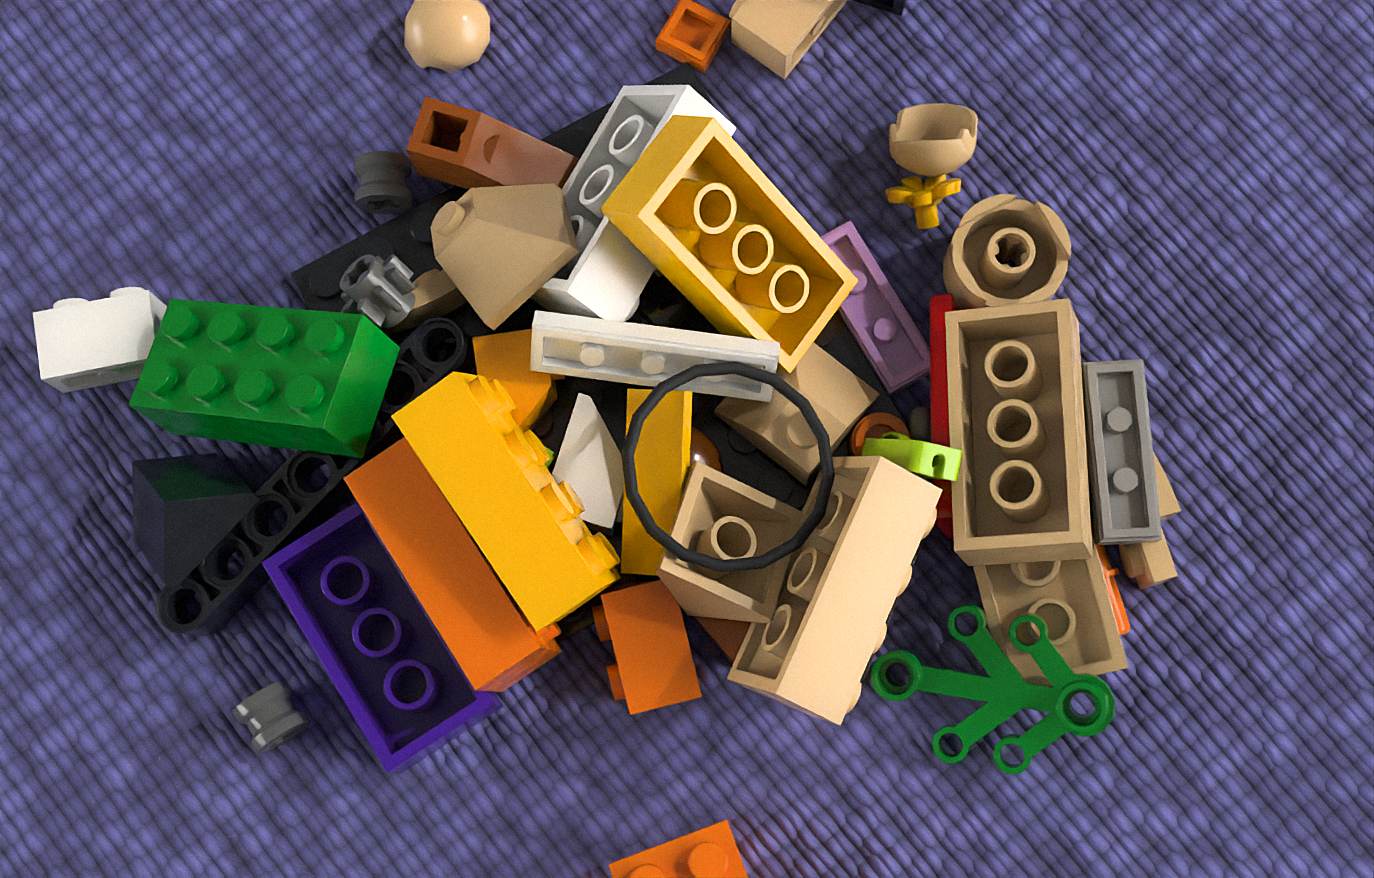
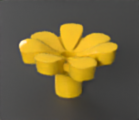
M946 174L937 177H928L922 183L921 177L910 176L901 179L903 186L888 188L885 190L889 202L904 203L914 208L918 229H930L939 226L937 204L941 203L945 197L960 192L961 179H946Z

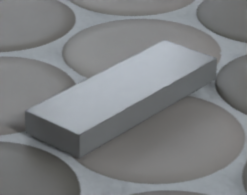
M1139 359L1083 362L1081 370L1085 436L1095 544L1113 545L1158 542L1162 540L1144 361Z

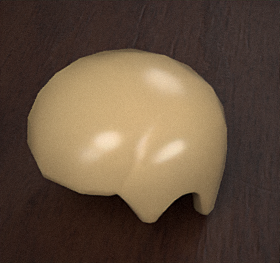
M414 0L405 18L404 46L415 63L421 68L430 66L453 74L458 69H463L479 61L490 42V17L485 6L479 0Z
M948 103L921 104L906 107L898 112L896 124L890 125V154L898 165L917 175L937 177L955 172L973 156L977 139V114L965 106Z

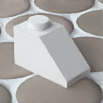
M578 393L552 476L557 484L564 480L576 492L585 507V511L579 516L588 529L613 536L616 523L623 524L624 475L621 453L591 397Z

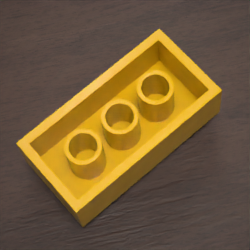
M673 114L600 208L603 214L722 335L780 342L778 371L789 374L792 372L858 282V279L714 117Z
M453 371L391 417L536 632L563 619L621 579V576L615 569V566L620 563V559L607 538L601 532L592 535L579 515L585 511V507L573 488L564 480L557 484L544 465L550 460V456L539 438L530 429L523 433L514 421L510 412L516 409L504 387L496 379L488 382L484 376Z

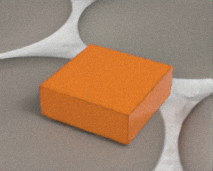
M679 0L655 40L656 50L682 63L688 62L691 68L704 74L730 31L731 20L692 0Z

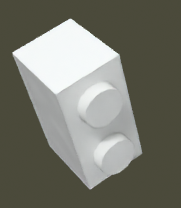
M124 287L112 291L109 298L94 301L82 298L63 299L55 302L53 309L33 312L41 380L62 393L139 378L167 306L149 290L140 287Z

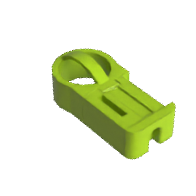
M890 431L883 434L879 439L864 438L861 456H882L925 480L940 479L957 482L963 450L919 440H910L904 434Z

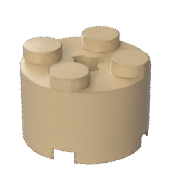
M999 194L981 200L964 214L954 231L943 259L944 284L948 294L953 295L960 310L1047 301L1053 298L1068 270L1071 242L1064 223L1051 208L1038 201L1034 204L1030 201L1016 198L1017 195ZM998 256L1002 262L1012 260L1016 265L1011 268L1008 264H1000L996 257Z

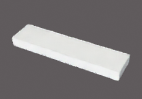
M535 310L532 322L530 371L656 387L658 383L698 364L739 362L776 374L780 342ZM727 374L697 377L674 390L771 402L773 387L740 375Z

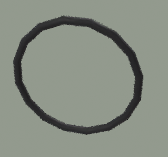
M739 362L694 365L658 383L632 415L621 453L626 497L646 533L679 560L721 573L763 569L800 549L825 517L835 478L829 435L809 400L777 374ZM736 374L772 386L800 409L817 439L822 479L814 510L792 539L761 556L721 560L686 549L656 525L638 493L634 453L644 420L666 393L697 377Z

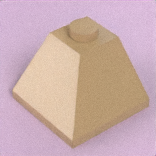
M554 183L470 188L457 202L450 201L438 211L430 227L435 259L482 321L493 330L502 324L579 253L563 191Z
M814 342L790 374L776 370V374L809 400L829 435L832 454L880 395ZM774 388L771 402L726 396L714 410V414L805 486L821 468L817 439L800 409Z

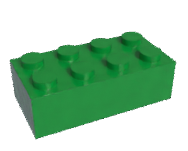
M170 299L128 405L175 435L363 458L400 347L363 314Z

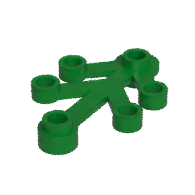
M963 604L955 608L948 617L947 627L953 638L960 642H965L990 676L921 665L915 655L901 649L888 651L879 657L871 670V681L874 689L887 700L902 701L909 698L916 690L987 702L960 723L946 724L936 732L932 740V748L935 755L946 763H957L963 760L970 751L972 744L1022 708L1050 712L1022 735L1008 734L999 740L994 748L993 758L996 766L1007 774L1023 772L1029 766L1034 755L1067 732L1081 737L1093 736L1102 732L1110 724L1115 712V699L1110 687L1095 675L1088 673L1075 674L1047 638L1048 627L1046 622L1040 616L1033 613L1022 614L1011 623L1009 639L1015 648L1022 652L1030 653L1052 686L1029 683L1023 678L986 629L987 619L982 609L973 604ZM969 612L976 617L978 628L975 633L965 634L959 630L956 619L960 613ZM1020 623H1034L1040 631L1039 640L1032 644L1023 642L1017 634V628ZM893 663H902L908 668L910 677L907 683L899 684L892 680L889 669ZM1078 693L1090 695L1095 701V710L1089 714L1076 712L1072 707V697ZM946 733L958 735L963 744L961 752L954 754L947 752L941 743L942 736ZM1007 744L1018 745L1024 752V761L1019 764L1008 763L1003 758L1002 748Z

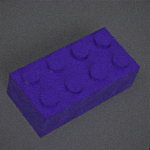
M358 502L261 562L387 773H403L504 707L494 691H475Z

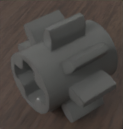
M371 254L358 258L348 267L340 280V288L344 291L341 294V298L347 302L342 311L344 313L363 314L378 328L381 326L383 328H391L397 325L410 313L415 304V295L411 292L415 289V285L409 280L413 272L394 254L385 261L380 256L374 257Z

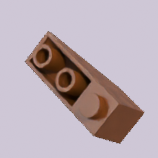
M426 96L406 149L418 175L468 190L479 187L554 183L562 189L580 158L482 112Z

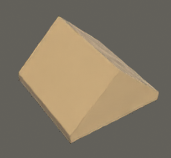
M696 461L691 466L668 535L688 550L721 560L757 557L792 539L800 528L804 512ZM663 548L655 572L687 615L768 623L772 620L791 554L763 569L721 573L681 561L666 548Z

